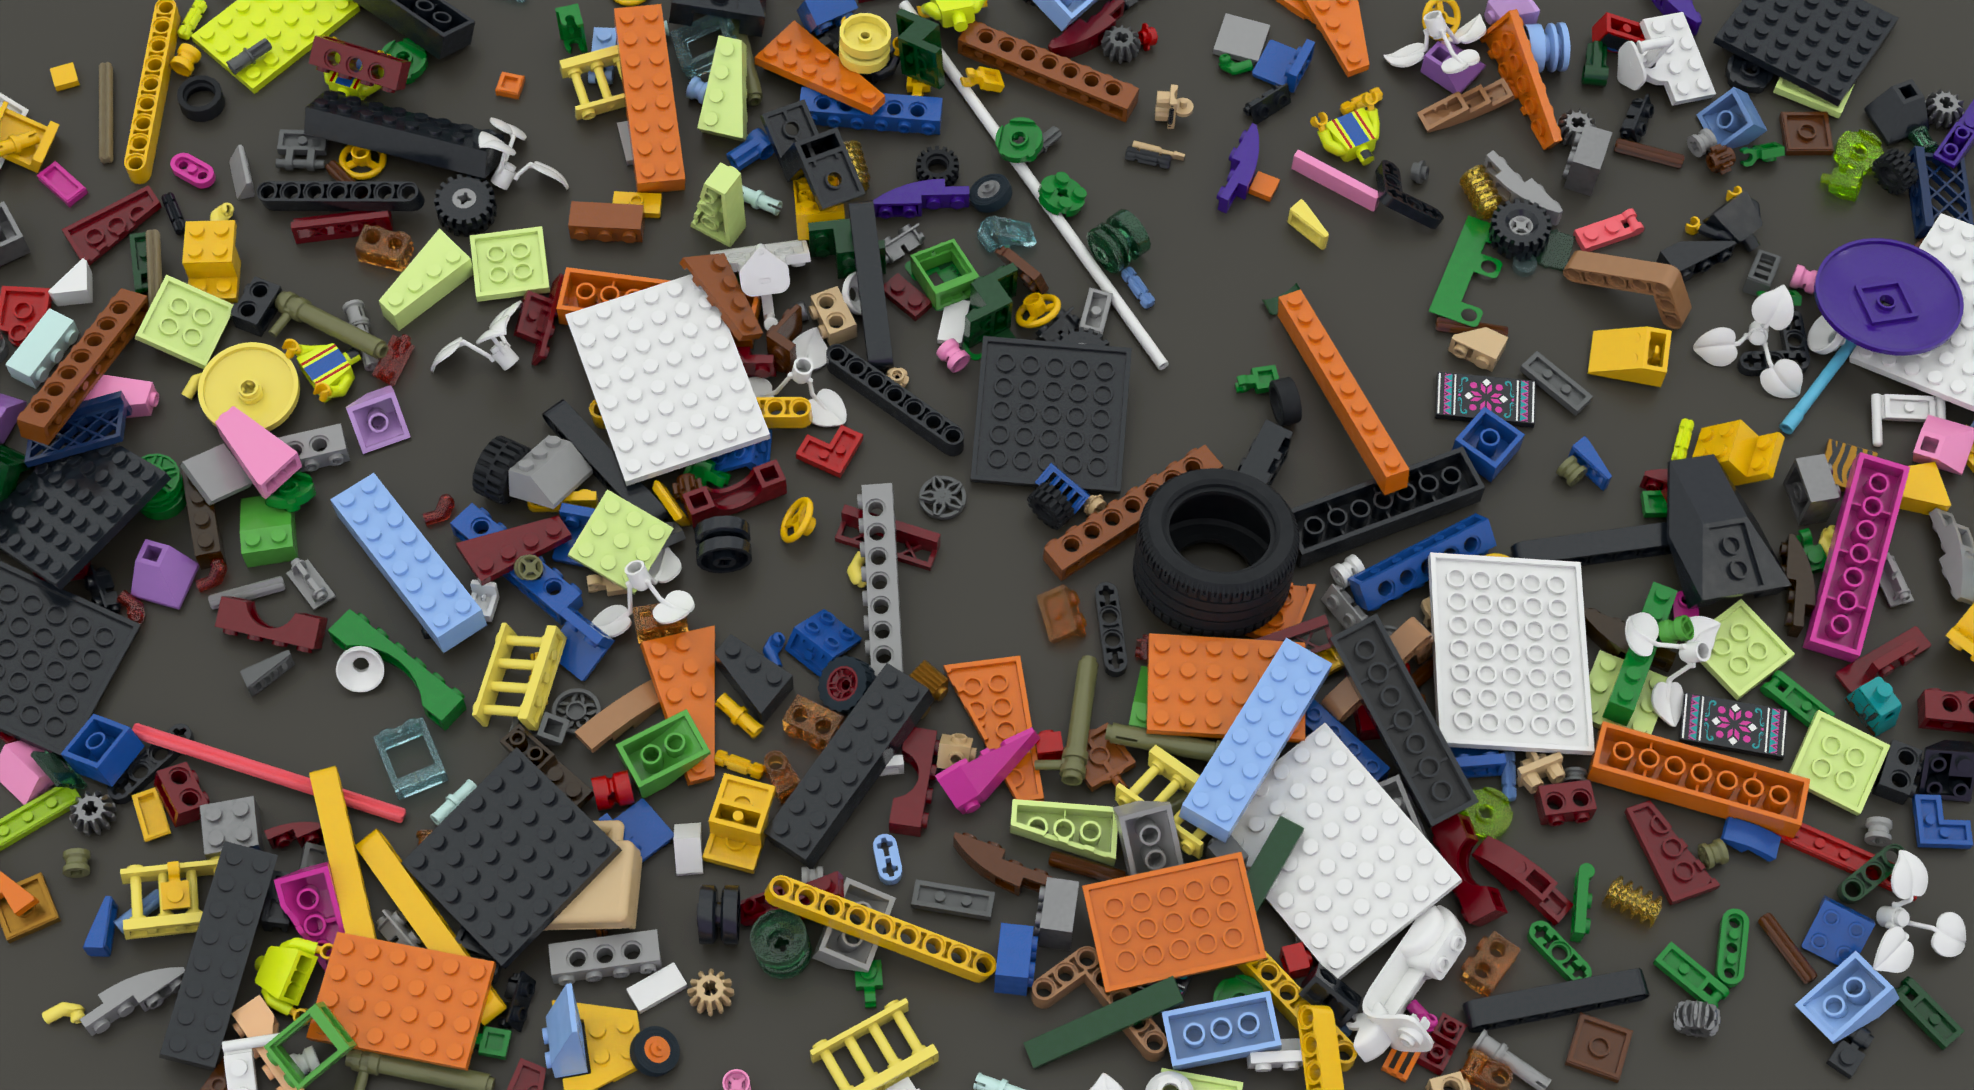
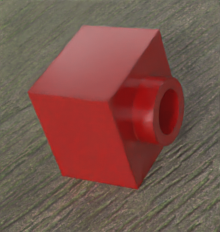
M1041 731L1038 734L1040 739L1035 744L1037 759L1061 760L1063 752L1061 731Z
M1303 942L1281 948L1279 957L1283 970L1292 979L1308 976L1313 961L1310 951L1305 950Z

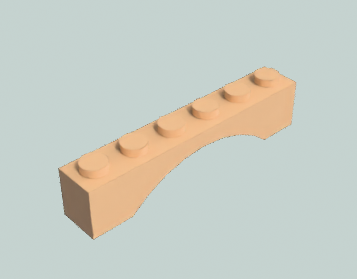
M260 995L231 1013L236 1020L232 1026L240 1038L279 1032V1022ZM265 1047L252 1048L254 1058L258 1059L261 1057L265 1065L261 1068L271 1081L276 1078L280 1084L276 1090H297L296 1087L292 1088L283 1077L285 1073L279 1065L275 1066L270 1062L266 1055L268 1051Z

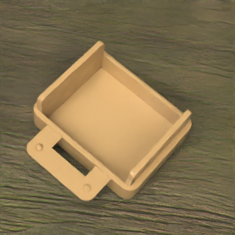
M619 820L593 821L622 851L543 931L636 928L642 857L640 850L631 841L623 840V822Z

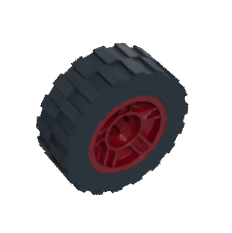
M843 656L835 658L822 670V675L819 677L818 691L820 693V700L830 710L848 716L877 677L874 674L875 671L869 667L868 663L854 657Z

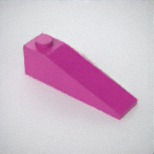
M1031 727L1003 740L1000 748H986L980 751L978 758L970 762L966 758L938 773L935 777L957 810L962 814L972 813L980 808V804L988 799L1037 743L1040 737Z
M329 861L302 868L274 879L280 906L293 922L303 939L318 942L319 946H323L326 943L334 944L337 932L345 933ZM332 949L327 951L326 956L330 957ZM315 953V956L318 957L317 961L323 970L326 971L328 961L323 959L320 954Z

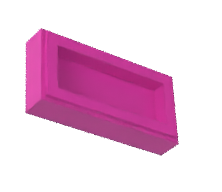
M56 161L37 174L39 181L69 208L88 194L87 189Z

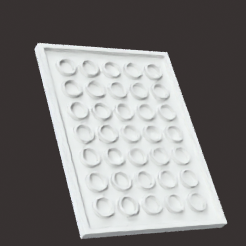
M1941 213L1919 248L1943 263L1953 274L1960 286L1964 309L1957 330L1941 346L1916 355H1886L1856 346L1849 357V362L1974 412V225ZM1885 302L1883 303V305L1885 306H1891L1890 304H1887Z
M692 274L565 314L626 486L771 439L730 329L721 319L722 313L720 310L712 306L706 299L708 297L707 293L701 286L697 287L692 281Z
M1430 552L1428 568L1431 628L1434 639L1432 648L1436 723L1449 747L1592 755L1595 749L1581 562Z
M1326 723L1317 728L1305 738V741H1301L1274 763L1231 833L1233 838L1249 855L1246 864V873H1248L1280 816L1304 828L1303 834L1268 893L1266 900L1300 941L1303 942L1314 958L1340 980L1462 883L1461 877Z

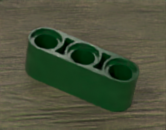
M1890 844L1883 848L1839 884L1837 888L1838 898L1846 904H1853L1859 901L1892 874L1895 864L1887 860V851H1893L1898 856L1899 850L1905 849L1898 844ZM1871 867L1877 871V880L1873 881L1867 878L1866 868ZM1846 884H1852L1856 887V897L1847 895L1845 892Z

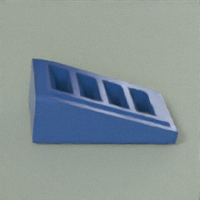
M1584 436L1572 446L1568 457L1574 455L1577 458V463L1584 465L1588 469L1586 476L1604 491L1607 489L1612 475L1591 442Z
M1050 463L1035 483L1040 485L1053 472L1056 473L1057 476L1049 485L1055 486L1060 479L1064 480L1065 482L1059 488L1061 494L1068 486H1071L1072 490L1066 496L1068 498L1067 501H1070L1076 492L1080 494L1071 506L1074 508L1075 515L1090 497V494L1054 464Z
M105 896L83 945V949L89 956L110 957L115 931L113 921L116 920L118 905L111 896Z

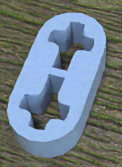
M881 834L873 842V853L878 876L883 884L895 885L902 878V865L897 842L893 836ZM886 842L887 846H890L889 856H884L881 843ZM886 863H891L892 870L895 871L894 876L889 877L888 873H885L887 871Z

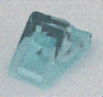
M998 216L991 218L994 236L999 249L1002 246L1010 248L1012 245L1032 248L1037 243L1030 223Z

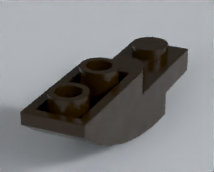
M1789 533L1786 541L1781 542L1779 547V557H1782L1781 566L1791 583V586L1785 589L1787 590L1786 603L1789 604V611H1786L1784 626H1788L1787 636L1797 638L1804 627V616L1809 617L1815 607L1816 593L1813 573L1807 555L1795 534Z
M1584 607L1586 635L1606 653L1624 659L1629 648L1625 635L1626 623L1620 618H1611L1601 614L1597 609ZM1657 647L1651 666L1669 672L1677 653L1672 652L1669 648Z
M520 724L516 725L500 740L502 746L509 753L517 747L579 808L583 807L594 796L592 789L560 763L553 752Z

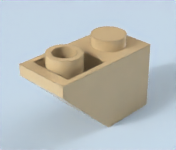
M1484 327L1453 335L1448 351L1458 358H1464L1474 363L1481 369H1487L1492 372L1505 350L1508 337Z

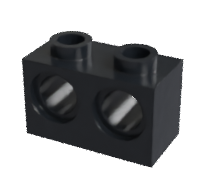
M254 276L251 283L245 286L239 302L235 303L232 307L231 317L235 327L262 337L278 311L275 307V300L279 293L283 292L281 286Z
M1893 739L1889 744L1891 746L1878 773L1872 794L1903 805L1907 798H1913L1918 784L1914 780L1915 776H1919L1921 773L1923 750ZM1899 759L1905 760L1908 765L1902 764ZM1892 781L1898 782L1901 788L1895 786Z
M1320 963L1302 981L1298 993L1311 1005L1331 1007L1335 1017V1024L1340 1028L1358 1011L1362 998Z

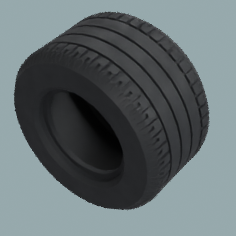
M1206 468L1177 475L1164 482L1163 485L1153 492L1141 513L1133 558V577L1137 591L1142 601L1156 617L1183 633L1191 634L1192 636L1235 638L1254 632L1277 615L1288 597L1300 545L1297 521L1291 508L1279 493L1266 483L1248 474L1229 469ZM1197 543H1219L1237 551L1247 561L1249 567L1232 572L1211 571L1189 562L1179 552Z

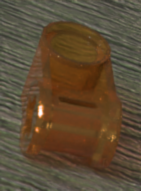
M773 750L766 754L764 757L765 776L770 785L776 786L775 797L780 804H783L785 799L789 798L800 783V779L783 752ZM774 762L782 764V767L777 770L771 769L769 766Z
M1469 1049L1467 1051L1468 1058L1463 1068L1458 1070V1072L1461 1071L1463 1079H1467L1469 1084L1483 1090H1509L1513 1079V1072L1510 1067L1476 1049ZM1495 1075L1502 1076L1506 1082L1504 1084L1496 1083L1492 1077Z

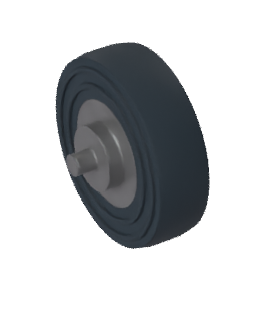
M1001 174L983 176L972 185L969 192L972 205L977 211L982 213H991L1003 208L1012 197L1011 184Z

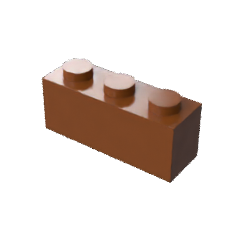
M571 201L568 223L571 239L579 241L600 240L603 242L624 241L626 243L643 242L645 227L644 205Z

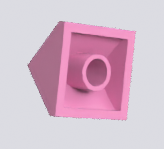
M21 740L5 744L0 753V783L23 805L45 793L67 773V770L49 753Z

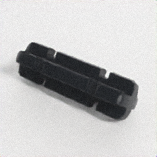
M1128 146L1125 153L1126 160L1135 161L1136 159L1139 163L1157 166L1158 164L1161 168L1169 169L1172 161L1171 155L1162 154L1161 156L1159 152L1140 149L1139 151L1137 147Z
M168 192L163 194L161 199L175 233L182 235L185 233L186 222L174 194Z

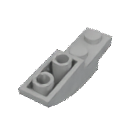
M1494 150L1486 155L1483 169L1493 179L1491 190L1504 201L1510 200L1511 203L1514 202V199H1519L1521 203H1524V199L1530 200L1529 204L1531 205L1536 202L1539 204L1538 209L1544 207L1547 210L1546 215H1550L1552 225L1556 226L1559 224L1563 210L1560 204L1546 193L1542 185L1537 184L1532 178L1524 182L1522 177L1514 172L1507 165L1506 160Z
M1935 508L1929 515L1933 522L1932 527L1941 540V548L1946 553L1939 558L1943 568L1942 573L1950 584L1952 596L1959 602L1972 605L1974 603V541L1968 527L1957 524L1952 513Z
M184 967L157 969L125 979L98 994L103 1004L79 1020L90 1035L93 1036L96 1033L100 1034L106 1031L111 1023L118 1018L132 1013L139 1004L144 1012L149 1009H155L172 993L179 992L185 969Z

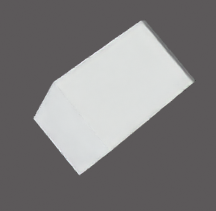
M84 258L48 291L56 306L93 303L92 271L87 260Z
M701 822L674 824L673 840L676 875L703 874Z

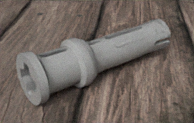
M359 299L346 302L342 306V310L347 314L349 323L369 333L370 321L365 316L363 310L365 307L364 302ZM359 350L366 371H374L380 367L378 359Z
M1484 1029L1471 1050H1478L1491 1059L1490 1063L1493 1065L1499 1063L1536 1090H1546L1552 1079L1546 1077L1508 1051L1509 1047H1507V1044H1501L1487 1034V1030Z

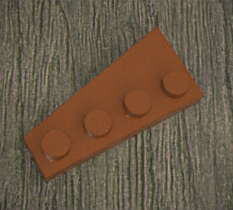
M725 253L683 257L679 264L684 270L688 269L695 285L697 287L701 286L707 293L708 297L706 299L712 306L720 310L722 313L721 319L738 341L760 339L763 331Z

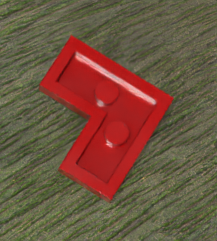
M840 425L830 444L807 434L796 452V459L841 478L863 441V434Z

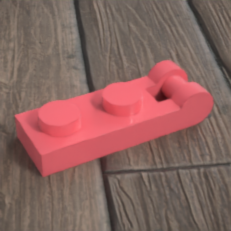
M1631 208L1622 214L1575 229L1573 236L1582 251L1590 252L1637 236L1645 228L1641 222L1637 221V214ZM1628 223L1630 227L1624 228L1623 224Z

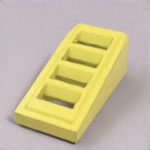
M1300 199L1290 208L1287 222L1317 247L1324 250L1327 246L1329 234L1304 200Z

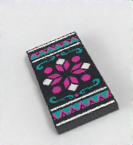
M1437 372L1436 419L1471 422L1485 406L1512 426L1534 428L1536 381Z
M1684 692L1678 742L1783 760L1785 757L1788 710Z

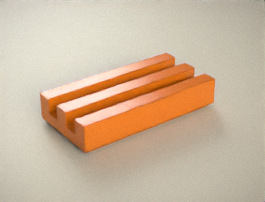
M1392 1048L1381 1070L1406 1083L1421 1052L1414 1053L1404 1074H1402L1399 1070L1409 1052L1403 1051L1394 1069H1392L1389 1065L1397 1050Z

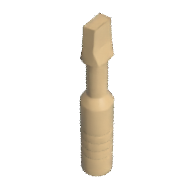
M1135 140L1132 147H1137L1139 151L1140 149L1159 152V155H1171L1172 159L1182 161L1185 158L1183 153L1164 150L1159 146Z

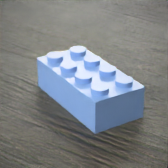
M1270 991L1162 1012L1173 1070L1248 1057L1251 1052L1282 1050Z

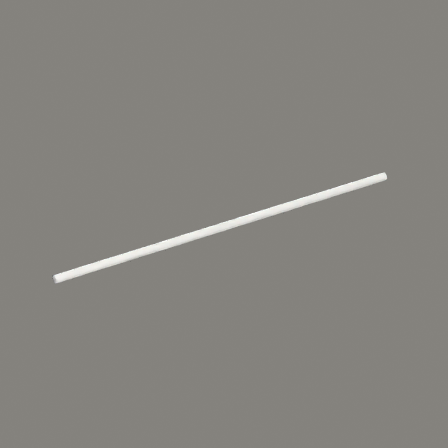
M908 0L900 3V9L902 8L918 15ZM942 48L944 71L995 141L996 133L1000 127L971 87H964L960 78L963 76ZM1010 162L1039 202L1038 188L1040 183L1025 162ZM1042 206L1100 289L1113 293L1111 304L1158 370L1165 369L1169 362L1061 213L1054 215Z

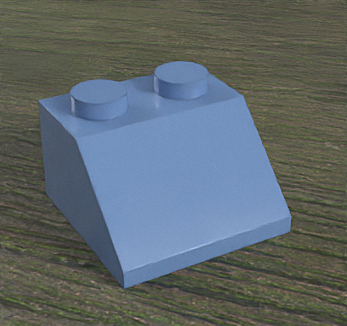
M1735 87L1696 114L1703 128H1708L1713 132L1717 145H1726V147H1731L1732 149L1751 143L1767 131L1748 93Z

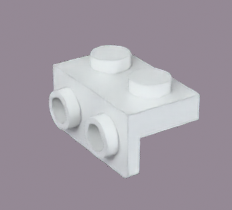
M1280 1039L1282 1044V1050L1251 1052L1247 1057V1068L1255 1069L1256 1072L1272 1071V1068L1283 1067L1285 1071L1298 1070L1300 1066H1303L1300 1039Z

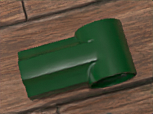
M1594 41L1587 44L1581 84L1606 87L1609 66H1606L1607 45L1603 44V41Z

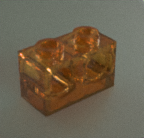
M366 224L355 246L358 261L401 272L406 269L414 250L410 235L402 231L394 232L386 230L381 226Z
M659 603L632 607L638 644L643 641L689 631L687 617L674 623L661 624L653 617V609Z
M799 694L796 695L782 719L783 730H785L788 736L794 739L801 738L816 750H824L844 722L842 715ZM797 717L806 718V721L801 723L796 722L794 720ZM821 728H827L830 730L828 733L825 734L817 732Z
M1493 931L1489 938L1485 935L1475 948L1479 951L1474 958L1469 956L1461 967L1464 973L1460 980L1483 997L1491 995L1521 951L1519 947L1496 931ZM1496 949L1500 951L1502 956L1495 957L1490 953V950ZM1481 969L1485 971L1487 977H1479L1475 970Z

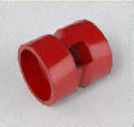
M628 770L613 773L611 778H608L606 775L591 778L598 811L611 809L615 803H618L620 806L635 803Z

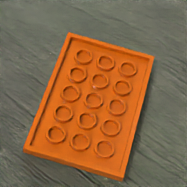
M1149 633L1146 734L1224 738L1284 641ZM1295 642L1305 648L1304 642ZM1305 714L1288 742L1300 743L1305 741Z
M1242 852L1082 886L1106 994L1158 983L1171 976L1177 979L1267 958Z
M337 932L316 1003L324 1002L357 1044L353 1049L468 1071L497 964L494 961ZM312 1019L306 1038L311 1041L333 1045L315 1020Z

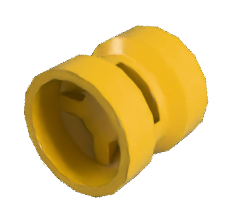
M183 43L177 50L178 55L172 58L170 67L176 73L189 77L194 71V64L200 61L202 54L194 46Z

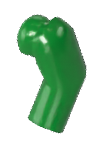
M1222 54L1219 57L1218 65L1220 69L1231 75L1253 71V64L1250 59L1236 63L1231 60L1232 58L1229 54Z

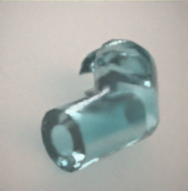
M986 217L981 222L977 232L978 239L989 253L995 251L998 247L992 238L997 225L993 217Z

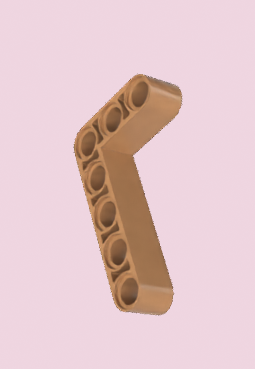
M1576 250L1563 270V275L1571 282L1653 295L1663 324L1671 329H1680L1692 309L1681 272L1669 264Z
M1415 617L1409 618L1390 636L1404 664L1411 658L1418 664H1422L1433 654V635ZM1348 677L1342 680L1321 703L1340 723L1362 705Z
M1083 946L1034 981L1031 1000L1036 1007L1047 1009L1083 983H1085L1103 1007L1132 993L1129 989L1106 994L1104 987L1097 984V980L1102 979L1096 949L1091 946ZM1089 958L1093 961V964L1085 966L1080 960ZM1067 973L1072 979L1070 981H1062L1058 976ZM1047 989L1051 994L1047 997H1041L1037 994V991ZM1152 1018L1142 1021L1144 1027L1141 1029H1135L1131 1026L1122 1030L1146 1060L1157 1062L1164 1057L1167 1038ZM1155 1041L1160 1044L1161 1048L1152 1050L1147 1044Z

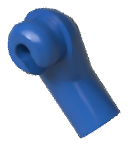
M776 632L765 643L763 654L782 668L783 665L778 655L786 639L782 633Z

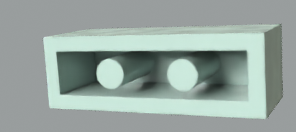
M49 308L5 364L11 377L37 389L41 382L47 379L49 372L55 364L62 360L69 346L76 342L80 332L74 320Z

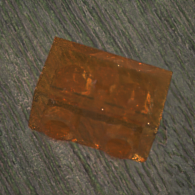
M1062 584L1037 595L1050 642L1054 644L1075 634L1081 638L1086 636L1084 627L1087 626L1083 614L1079 611L1080 599L1075 590H1071Z

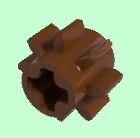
M1721 144L1710 147L1711 152L1706 156L1708 168L1712 172H1720L1721 175L1732 171L1730 166H1733L1736 162L1733 149L1726 147V145L1721 146Z
M691 473L678 476L676 479L677 483H672L675 500L680 499L682 504V494L703 487L701 478L695 479V475Z

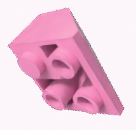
M1928 415L1913 452V461L1921 464L1936 462L1938 469L1962 476L1974 443V428Z

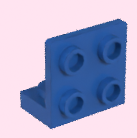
M1307 39L1303 47L1299 46L1296 50L1277 41L1269 40L1252 71V76L1273 85L1279 86L1287 83L1289 91L1294 93L1312 61L1315 42Z
M768 428L771 439L713 457L712 461L716 462L714 470L727 472L745 466L752 470L753 467L769 462L772 430Z
M561 503L560 517L570 531L572 539L554 548L553 561L585 567L568 557V553L593 514L594 508Z
M565 606L560 615L567 620L561 629L567 640L559 663L578 679L585 681L615 640L579 611Z
M823 609L793 628L785 650L821 677L822 670L827 667L830 661L835 660V658L858 645L862 638L851 628L839 621L832 613Z
M1450 747L1466 778L1500 776L1507 764L1505 753L1499 754L1498 750Z
M643 798L614 819L607 813L598 819L599 821L619 820L623 822V840L631 841L640 850L642 863L674 838L672 830Z
M1824 895L1820 903V909L1801 946L1839 966L1855 951L1859 954L1861 953L1875 926V921Z

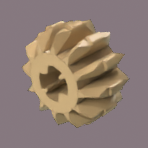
M710 968L708 971L709 975L705 976L700 971L698 973L700 980L691 979L692 988H689L687 993L688 996L692 997L690 1005L697 1006V1012L700 1014L707 1009L708 1016L711 1017L713 1010L717 1009L722 1014L724 1012L722 1005L730 1006L732 1004L729 997L734 996V989L730 988L732 985L731 979H724V972L721 971L715 976L714 970ZM711 989H714L716 991L714 995L712 993L711 996L706 995L707 990L711 992Z

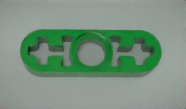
M1536 921L1531 924L1527 932L1528 942L1566 981L1591 977L1592 970L1590 965L1549 923ZM1543 930L1545 932L1544 938L1535 937L1536 931L1541 932ZM1551 939H1553L1554 942H1552L1549 948L1546 949L1545 946L1547 942L1550 943ZM1554 948H1562L1566 952V959H1555L1552 955V950ZM1570 959H1572L1573 962L1571 966L1569 965L1566 969L1564 966H1566L1569 963ZM1581 969L1584 972L1582 977L1578 976L1576 978L1573 976L1575 970L1579 971Z

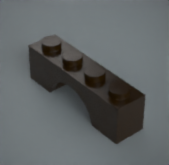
M181 468L195 558L201 570L227 565L223 540L216 517L215 503L210 506L207 504Z

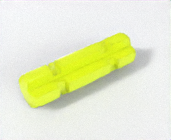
M195 0L193 2V8H190L182 22L184 25H181L177 31L179 38L184 40L190 39L193 34L192 31L195 30L202 18L201 14H204L207 9L204 0Z
M1686 418L1681 420L1671 460L1686 458L1694 428L1693 420Z

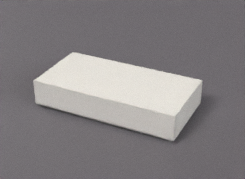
M962 300L944 307L937 338L938 344H943L945 341L954 338L962 347L965 315L969 312L970 301Z
M673 962L630 986L626 991L639 1014H642L686 989L688 986Z

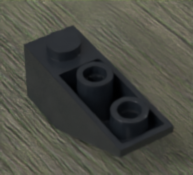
M1680 241L1660 251L1656 262L1676 267L1681 272L1683 281L1686 282L1698 272L1704 273L1713 265L1728 261L1733 256L1732 253L1736 242Z

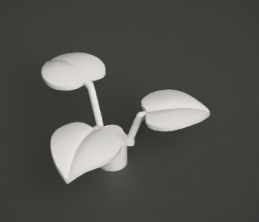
M1432 11L1423 17L1427 27L1423 30L1425 35L1424 44L1413 43L1392 54L1384 55L1385 60L1392 66L1400 68L1409 67L1424 59V52L1429 49V35L1433 39L1443 38L1452 58L1442 63V71L1446 74L1458 73L1469 66L1477 64L1480 61V56L1477 51L1472 49H1466L1456 55L1450 42L1453 44H1459L1460 42L1463 44L1472 43L1483 37L1487 32V28L1479 14L1453 34L1447 26L1441 11Z
M490 118V123L493 126L508 133L511 138L509 145H506L502 140L487 132L482 131L479 134L478 142L480 148H493L503 152L500 164L490 180L494 185L507 190L513 179L518 181L525 171L533 168L556 179L568 190V183L560 172L538 161L534 163L529 162L516 173V166L507 161L509 155L515 156L516 151L512 148L515 138L517 137L525 141L527 136L522 130L496 118Z
M1785 285L1765 292L1755 299L1751 311L1756 321L1750 324L1748 333H1744L1740 340L1735 342L1736 335L1732 329L1718 327L1704 333L1693 345L1694 351L1706 362L1713 366L1721 367L1731 364L1736 359L1738 353L1736 346H1740L1746 339H1749L1754 345H1762L1770 367L1763 370L1760 374L1762 387L1769 394L1779 398H1794L1800 395L1803 382V373L1800 366L1795 361L1789 359H1781L1773 364L1767 342L1769 326L1775 330H1783L1793 319V300Z
M521 300L500 312L490 324V329L484 332L476 341L479 344L491 339L495 343L490 349L492 355L459 337L447 344L437 354L431 366L432 373L437 364L462 346L473 349L491 362L496 361L504 371L513 366L519 360V357L510 348L511 345L507 342L504 335H506V327L511 315L522 305ZM500 336L502 341H498L496 337Z
M817 327L803 332L792 341L796 344L797 359L793 364L792 372L788 373L787 377L775 390L772 391L771 383L765 378H748L755 397H774L790 379H793L798 384L807 383L810 396L813 398L809 400L813 414L812 423L820 427H835L844 425L846 422V408L836 392L830 389H822L817 395L814 393L813 379L811 378L812 371L825 366L826 350L828 349Z
M666 547L660 551L649 571L641 560H635L627 564L625 573L629 581L625 584L627 586L628 609L623 605H612L601 611L593 619L592 623L611 638L624 633L632 624L630 617H628L633 613L632 588L638 591H644L649 588L660 602L653 609V617L657 622L670 624L686 617L695 608L694 600L690 594L685 591L675 590L670 592L664 599L653 586L658 582L667 583L678 576L682 569L679 558L669 547Z
M1645 612L1636 613L1629 616L1625 626L1626 640L1634 653L1639 656H1650L1653 652V646L1679 649L1680 659L1687 663L1686 666L1666 679V683L1658 682L1651 694V703L1656 714L1669 726L1676 727L1681 716L1684 693L1681 685L1678 682L1672 681L1690 668H1695L1697 662L1709 660L1721 623L1704 616L1689 617L1694 627L1693 639L1686 641L1685 644L1661 643L1655 641L1659 635V628L1654 617Z
M1899 850L1898 859L1891 876V887L1894 894L1904 900L1892 902V906H1881L1876 915L1878 924L1888 929L1879 944L1875 956L1873 970L1900 973L1908 969L1913 959L1914 949L1913 945L1907 941L1909 934L1902 929L1907 925L1934 931L1931 946L1941 956L1954 957L1959 955L1965 948L1966 929L1962 918L1958 914L1953 912L1941 914L1937 919L1935 927L1910 921L1909 913L1901 907L1911 903L1913 896H1922L1928 885V873L1924 864L1918 857L1905 850Z

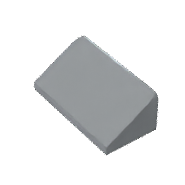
M241 144L237 146L229 161L238 200L255 196L248 158Z
M1089 288L1079 326L1084 327V332H1088L1089 328L1094 329V335H1097L1099 332L1103 335L1113 293Z

